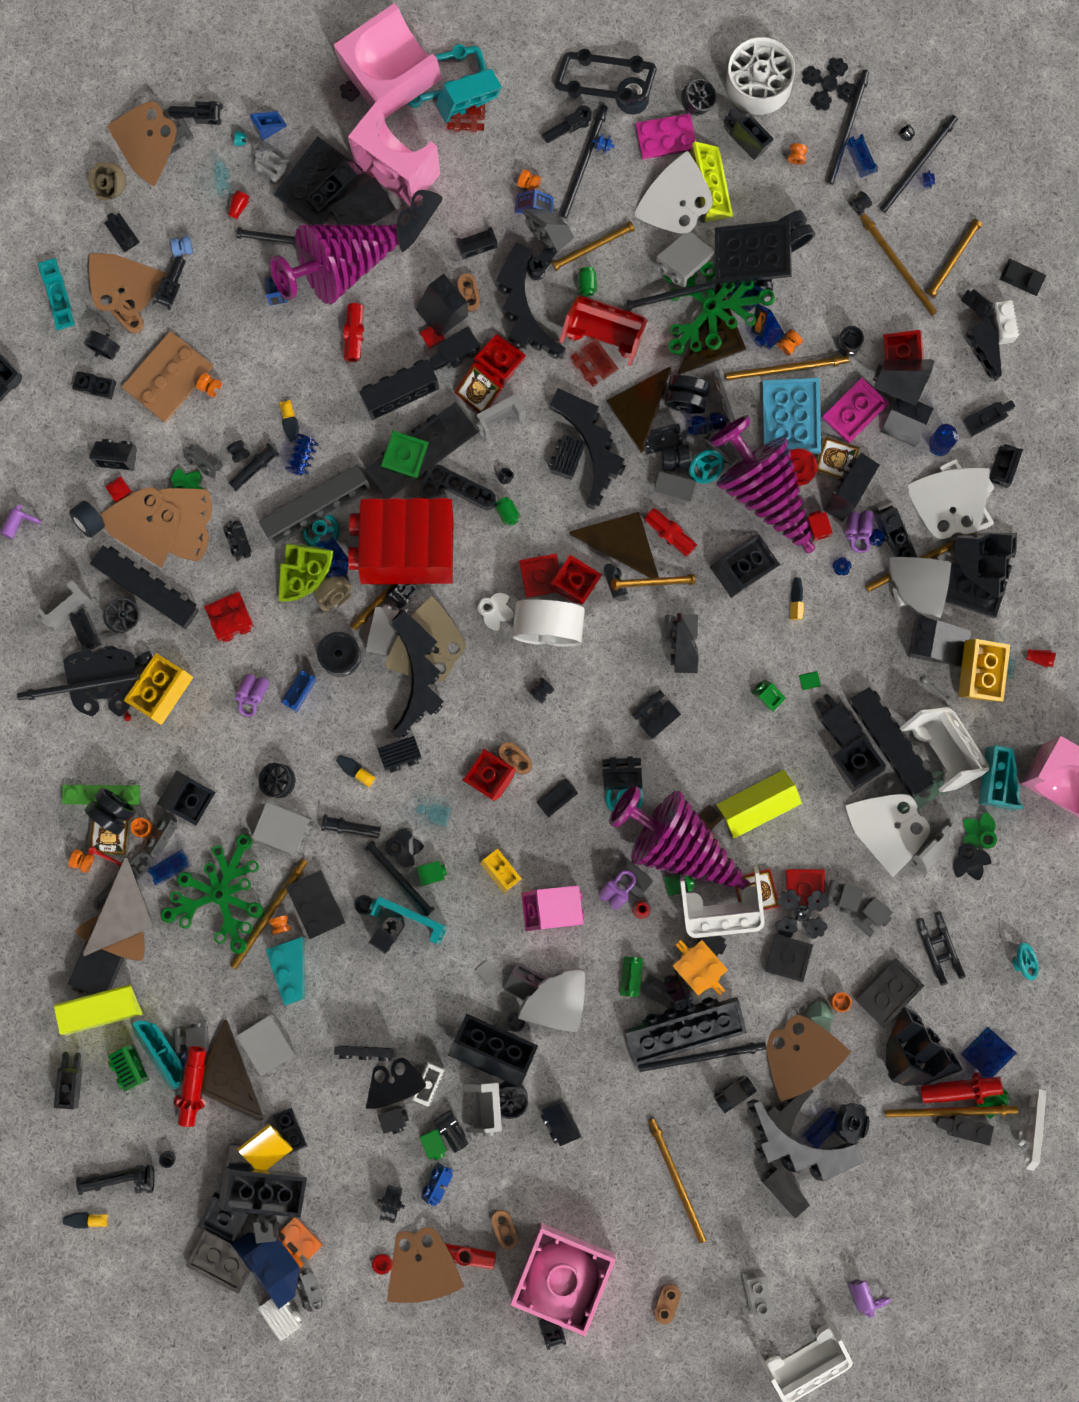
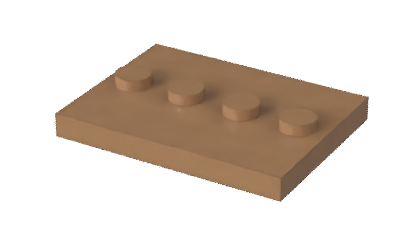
M169 331L123 384L122 389L166 423L196 388L200 376L204 372L208 374L214 366L173 332Z

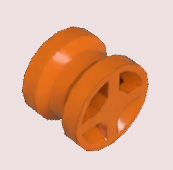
M799 143L791 144L787 161L792 164H805V154L808 151V147Z
M288 915L269 920V924L273 928L271 931L272 935L291 930L287 923Z

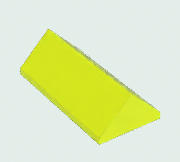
M695 141L692 143L691 156L700 169L713 200L711 208L703 214L705 222L732 218L733 213L719 147ZM700 197L701 206L704 207L706 200L704 197Z
M782 770L716 804L720 814L724 816L723 819L732 837L736 838L802 804L796 785L785 770Z
M131 984L54 1004L60 1035H70L142 1015V1010Z

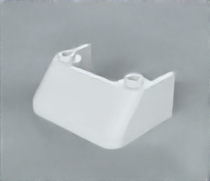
M950 708L921 710L900 727L901 731L912 730L914 737L918 741L929 742L944 765L947 773L943 776L944 785L938 789L940 792L957 790L984 775L990 769L988 762L956 713Z
M754 866L756 885L743 889L741 893L742 902L703 906L702 897L698 893H686L684 876L680 875L685 924L688 935L693 938L761 930L765 920L758 866Z
M826 1314L823 1318L827 1325L821 1326L817 1330L815 1335L817 1340L784 1360L780 1356L773 1355L764 1361L761 1353L757 1354L783 1402L798 1400L844 1373L853 1364L840 1336Z

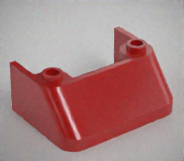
M579 296L566 316L559 342L563 343L567 336L569 339L576 341L582 339L585 335L619 347V353H621V356L629 358L627 365L631 366L648 320L642 315L588 297Z

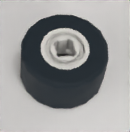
M638 77L626 78L619 84L617 91L623 88H630L633 94H642L645 81ZM649 96L643 102L633 101L630 105H623L619 99H616V102L621 111L626 114L635 115L646 109L649 103Z
M81 501L69 512L75 525L87 537L92 538L105 527L100 514L87 501Z

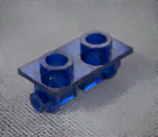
M829 1107L803 1136L815 1148H818L834 1132L838 1114Z

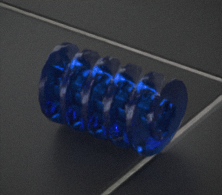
M942 424L936 429L929 439L931 453L936 456H944L949 453L958 440V432L955 427L949 424Z
M297 434L300 438L295 440L297 445H294L292 448L295 452L290 453L292 459L287 462L290 466L285 467V470L302 476V474H309L305 467H311V464L307 461L314 460L310 453L317 452L312 447L319 446V443L311 437Z

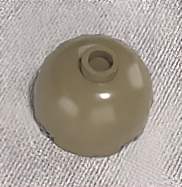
M100 162L90 169L88 183L90 189H93L96 193L95 196L97 198L112 200L123 193L126 187V176L118 165L112 162Z
M326 575L314 591V597L321 609L329 612V608H332L337 603L338 608L350 599V591H353V587L341 575Z

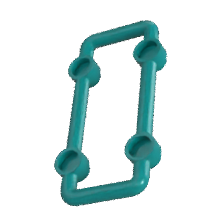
M457 44L453 47L452 51L435 55L438 62L452 58L456 61H463L467 55L475 53L479 71L487 70L483 53L478 46L465 47L462 44ZM441 90L420 94L404 106L409 105L412 108H418L422 102L438 98Z

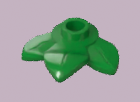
M179 468L172 475V488L203 489L199 486L201 482V473L199 471L185 475Z
M986 812L982 815L980 821L965 819L964 828L968 835L962 839V842L964 844H973L976 848L980 846L985 849L994 847L997 843V836L994 833L996 827L994 819ZM988 835L990 837L989 843L984 842V836Z

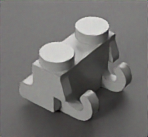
M271 148L258 150L255 154L254 168L260 172H267L270 174L269 178L272 181L279 182L287 171L286 167L289 164V160L283 159L274 153V150Z

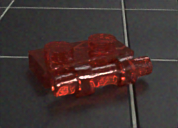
M485 104L477 108L473 105L465 109V114L460 115V113L451 116L450 119H455V122H447V130H455V132H460V130L471 131V133L484 131L485 124L477 123V120H485ZM461 119L472 120L471 123H461Z
M597 339L581 349L584 357L580 358L577 353L570 357L574 362L573 365L582 372L583 378L592 387L598 384V381L595 379L597 375L602 380H605L618 370L616 364ZM587 362L592 365L593 371H589L585 364Z

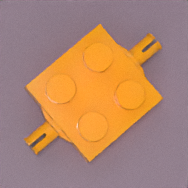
M680 940L679 943L682 947L678 943L675 946L683 954L673 965L675 970L698 996L711 987L719 996L722 994L720 990L724 993L726 990L718 981L728 971L725 965L703 940L691 948H688Z

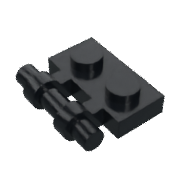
M661 690L655 695H650L649 700L642 706L636 707V711L631 714L635 720L641 716L645 719L640 726L651 739H654L681 715L669 700L664 704L660 702V699L665 696ZM655 705L658 709L652 715H649L646 711Z
M627 756V758L616 759V757L602 759V767H610V769H603L604 790L629 789L633 785L642 789V768H634V766L641 765V758ZM616 766H627V768L616 769Z

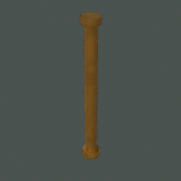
M972 220L971 227L931 288L927 289V295L936 298L937 291L976 231L982 227L983 224L979 220Z
M628 221L627 225L557 261H551L555 271H558L560 267L628 232H634L635 228L632 222Z
M688 574V576L629 580L614 578L611 580L612 590H618L625 587L687 583L695 585L696 576Z

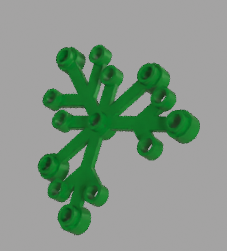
M707 262L701 267V273L706 278V282H710V279H714L716 275L715 265L712 262ZM709 269L713 270L712 273L707 274ZM697 272L687 279L686 287L696 285ZM664 274L666 281L669 284H674L672 280ZM750 281L751 284L749 286H745L746 282H742L735 292V284L726 283L723 284L722 289L716 296L715 290L712 289L707 290V298L700 292L681 296H692L702 304L703 311L691 324H674L671 326L670 332L673 336L679 337L682 333L684 334L680 339L676 338L670 341L669 350L674 355L682 354L685 349L684 345L691 338L690 348L694 352H699L702 349V344L699 341L698 328L707 318L709 320V335L706 337L705 343L709 349L717 350L720 348L722 341L717 334L716 315L726 322L728 328L734 329L738 325L737 319L722 310L730 308L744 319L746 325L753 326L756 324L755 315L748 313L740 306L754 304L770 306L775 301L774 293L770 289H764L760 292L759 296L741 298L747 290H751L754 287V282ZM732 284V288L726 289L727 285ZM734 292L729 300L722 301L728 293ZM680 297L673 298V299H671V300H672V301H677V300H679ZM771 297L770 301L767 302L765 301V298ZM711 305H715L714 309H709ZM753 317L752 322H747L748 318ZM730 320H735L733 325H729ZM675 328H679L677 333L673 332ZM713 341H717L716 345H711ZM695 343H699L697 348H693ZM676 346H680L678 351H675Z
M241 834L237 837V848L229 866L224 856V848L219 845L213 847L212 854L217 857L223 874L221 883L216 874L217 868L212 863H207L204 866V872L208 874L212 887L195 880L188 872H182L178 875L177 882L181 887L188 888L191 886L209 895L194 901L183 896L178 891H173L170 894V900L183 905L174 909L170 907L164 908L160 915L162 921L171 924L176 921L177 916L186 913L179 920V925L184 929H188L192 925V918L197 908L214 902L219 904L224 917L220 931L214 935V941L218 944H224L229 931L232 939L230 944L231 950L236 954H243L246 951L247 943L239 937L236 928L240 929L244 934H249L253 927L249 922H242L232 918L227 902L246 910L247 914L252 918H259L263 914L261 904L257 902L247 903L231 896V894L241 890H249L251 888L250 880L243 878L239 883L228 887L231 880L259 870V864L254 860L249 861L246 866L236 869L244 851L250 849L253 845V840L248 834ZM246 838L247 843L242 845L241 839ZM217 848H221V854L219 855L215 854ZM252 863L256 864V869L254 870L250 869ZM213 866V871L208 873L207 868ZM183 876H187L188 878L187 882L185 883L182 882ZM244 881L248 882V886L246 888L242 887V883ZM218 891H222L223 895L221 898L216 897ZM175 894H179V899L177 901L173 899V896ZM254 906L258 909L256 913L251 912ZM166 912H171V917L166 919ZM185 919L189 921L187 926L182 924ZM245 924L249 925L248 931L243 930ZM222 934L224 938L219 942L217 937ZM237 942L241 943L240 949H235Z

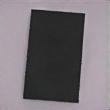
M1008 259L999 280L1037 296L1046 275L1015 260Z

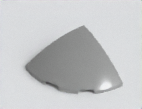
M890 557L889 573L891 581L895 582L901 600L906 605H911L917 610L918 615L940 621L947 596L951 562L928 558Z
M948 819L912 858L916 862L915 866L925 876L933 869L946 848L953 825L951 819Z
M563 970L562 974L555 977L549 976L538 984V989L531 996L528 995L525 998L517 1018L550 1028L578 1033L584 1005L585 970Z

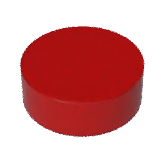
M379 1254L372 1261V1268L379 1275L388 1273L393 1266L392 1259L387 1254Z

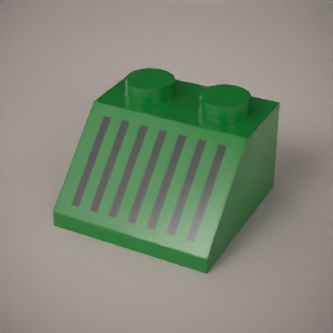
M133 1045L125 1046L108 1056V1065L112 1072L115 1071L118 1077L116 1082L124 1092L149 1081Z

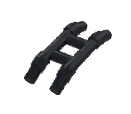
M938 911L934 915L940 934L930 937L924 919L919 918L916 922L936 978L940 985L944 986L948 982L939 963L950 960L959 979L965 978L966 975L957 957L942 912ZM943 941L947 953L936 956L933 945Z

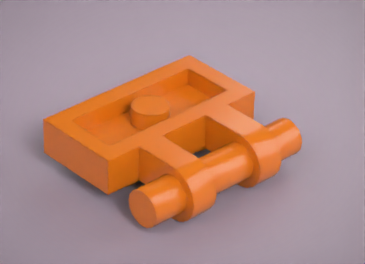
M294 1217L281 1230L286 1236L281 1242L299 1265V1269L304 1265L299 1259L300 1256L303 1254L309 1260L323 1245L297 1217ZM289 1242L298 1249L295 1254L286 1246Z

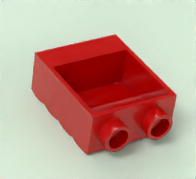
M391 498L360 500V513H350L349 520L350 536H359V547H349L348 564L349 570L359 571L361 584H453L454 514L452 499Z

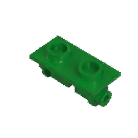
M624 956L620 995L640 996L643 958Z

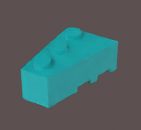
M492 69L480 70L474 75H465L459 80L447 81L443 85L435 105L444 122L447 123L451 121V116L457 113L463 115L466 113L465 109L473 105L477 108L497 98L502 86Z
M997 745L986 747L984 758L988 762L990 769L982 775L978 804L1009 810L1024 809L1023 803L1020 800L1019 791L1021 790L1020 785L1017 783V767L1013 748Z
M305 937L266 949L284 1006L304 1000Z

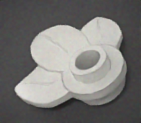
M496 593L491 598L481 599L478 603V611L484 616V623L492 630H499L500 621H508L514 618L513 611L506 605L509 600L508 595ZM489 604L491 608L490 610H484L483 606Z

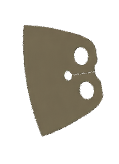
M431 596L411 617L437 641L435 646L439 649V653L434 654L432 652L430 655L426 654L425 657L434 666L439 662L446 665L445 673L438 674L439 679L437 680L444 681L453 668L454 663L466 648V644L448 614ZM397 636L385 667L412 676L406 648L400 637ZM452 642L459 645V652L455 655L448 652V645Z

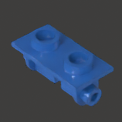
M438 1163L437 1167L433 1168L431 1180L422 1191V1199L427 1204L430 1203L433 1206H436L437 1203L440 1204L445 1190L440 1188V1186L448 1187L454 1175L452 1174L453 1169L445 1167L441 1163Z

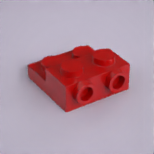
M496 334L476 355L473 364L477 363L504 386L513 376L514 371L525 360L526 355Z
M239 591L204 606L219 642L231 641L234 639V635L239 633L241 635L247 634L252 631V627H255Z

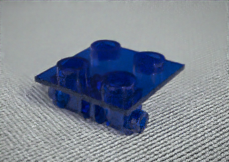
M721 412L710 413V417L703 418L702 415L691 416V419L687 420V423L690 425L688 431L693 436L703 434V426L704 434H706V425L709 426V431L712 430V425L715 430L718 429L720 431L726 426V422L729 419L724 414L721 415Z
M989 1027L961 1053L985 1078L994 1077L1017 1054Z

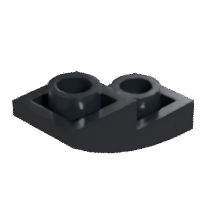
M77 371L72 389L112 400L117 382L113 379L97 377L91 373Z
M292 1108L273 1115L280 1134L293 1149L289 1154L308 1147Z

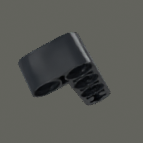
M439 464L431 466L420 486V494L424 499L436 498L441 488L484 510H492L496 506V496L491 490ZM436 471L443 473L438 479L432 476ZM452 480L459 481V485L456 487H451L449 483ZM430 487L434 490L431 495L424 494L426 488ZM469 488L476 490L473 496L466 494ZM488 497H491V502L485 504L483 498L488 499Z

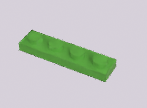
M63 785L62 804L88 805L92 801L97 802L95 795L103 787L119 795L130 805H140L141 786Z

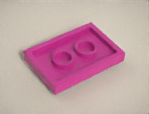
M690 113L636 123L642 160L684 153L686 151L690 152L692 143L696 141Z
M861 378L822 419L850 444L889 403Z

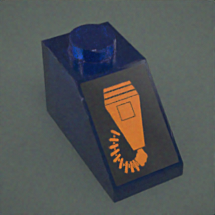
M757 304L754 313L756 324L751 327V334L757 346L770 350L785 333L771 309Z

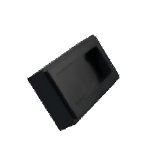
M565 779L536 803L549 818L578 795V792Z

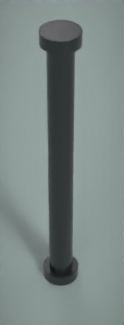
M242 227L237 228L238 239L245 237L296 244L294 236L243 230Z
M710 279V282L633 301L629 299L626 300L628 310L632 311L633 308L709 289L717 290L715 279Z
M371 841L364 849L366 851L369 850L425 911V915L429 916L435 908L431 907L379 851L375 846L376 843Z

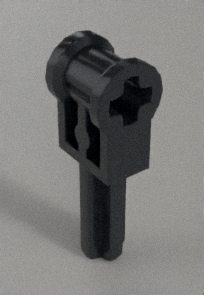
M195 101V107L170 106L168 114L170 117L194 118L196 124L220 125L222 122L220 113L223 109V104L216 101Z
M586 105L579 106L574 113L565 117L564 122L543 133V140L546 143H550L568 132L572 133L579 128L588 127L591 124V109Z
M544 248L537 257L530 261L529 277L533 280H541L545 275V270L558 252L553 248Z
M175 257L167 278H162L153 300L154 304L159 303L166 306L168 310H171L181 285L177 282L186 263L182 257Z
M394 584L386 592L385 596L391 598L397 604L396 607L400 609L410 601L419 589L415 586L416 584Z
M545 1319L539 1321L547 1350L559 1344H567L561 1326Z

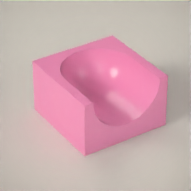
M395 3L333 45L342 69L371 107L375 102L382 106L384 119L442 80L437 58L434 54L429 56L422 49L407 27Z
M375 102L348 136L354 163L363 169V172L372 178L375 177L381 185L410 206L416 191L428 190L440 175L437 145L430 141L424 148L412 152L388 129L384 119L383 108L377 102ZM421 195L416 196L414 201L415 205L422 198Z
M1059 736L1042 744L1021 784L1078 817L1079 746Z
M541 1223L511 1297V1306L586 1337L615 1263V1254Z

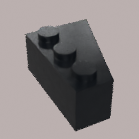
M860 453L857 458L852 457L847 465L849 467L848 472L845 470L839 479L841 481L840 484L835 486L831 493L832 497L823 509V511L842 522L857 506L880 464L863 453Z

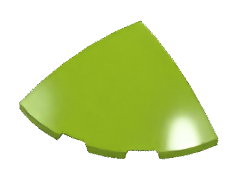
M296 543L286 544L285 563H281L279 601L299 600L315 591L329 571L333 550Z

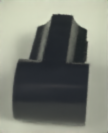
M451 1110L433 1121L440 1134L446 1138L454 1153L469 1145Z

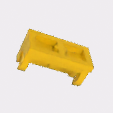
M498 848L480 863L503 894L522 879Z

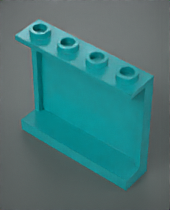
M380 896L377 899H373L369 910H372L370 915L380 917L383 908L386 907L434 929L429 941L438 945L441 944L448 928L447 926Z

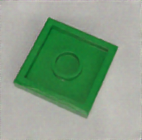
M392 430L381 467L417 479L429 442Z

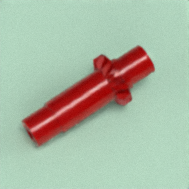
M190 1046L188 1048L181 1094L176 1095L173 1102L175 1106L179 1107L177 1124L182 1127L195 1126L197 1111L205 1107V1100L200 1095L205 1069L206 1049L200 1046Z
M975 1072L972 1075V1079L921 1086V1094L924 1104L975 1099L978 1104H984L985 1097L1002 1095L1003 1085L1001 1076L980 1078L979 1072Z

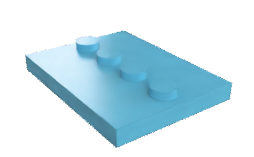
M820 378L763 380L764 444L780 437H786L788 449L798 447L805 448L812 452V454L821 453Z

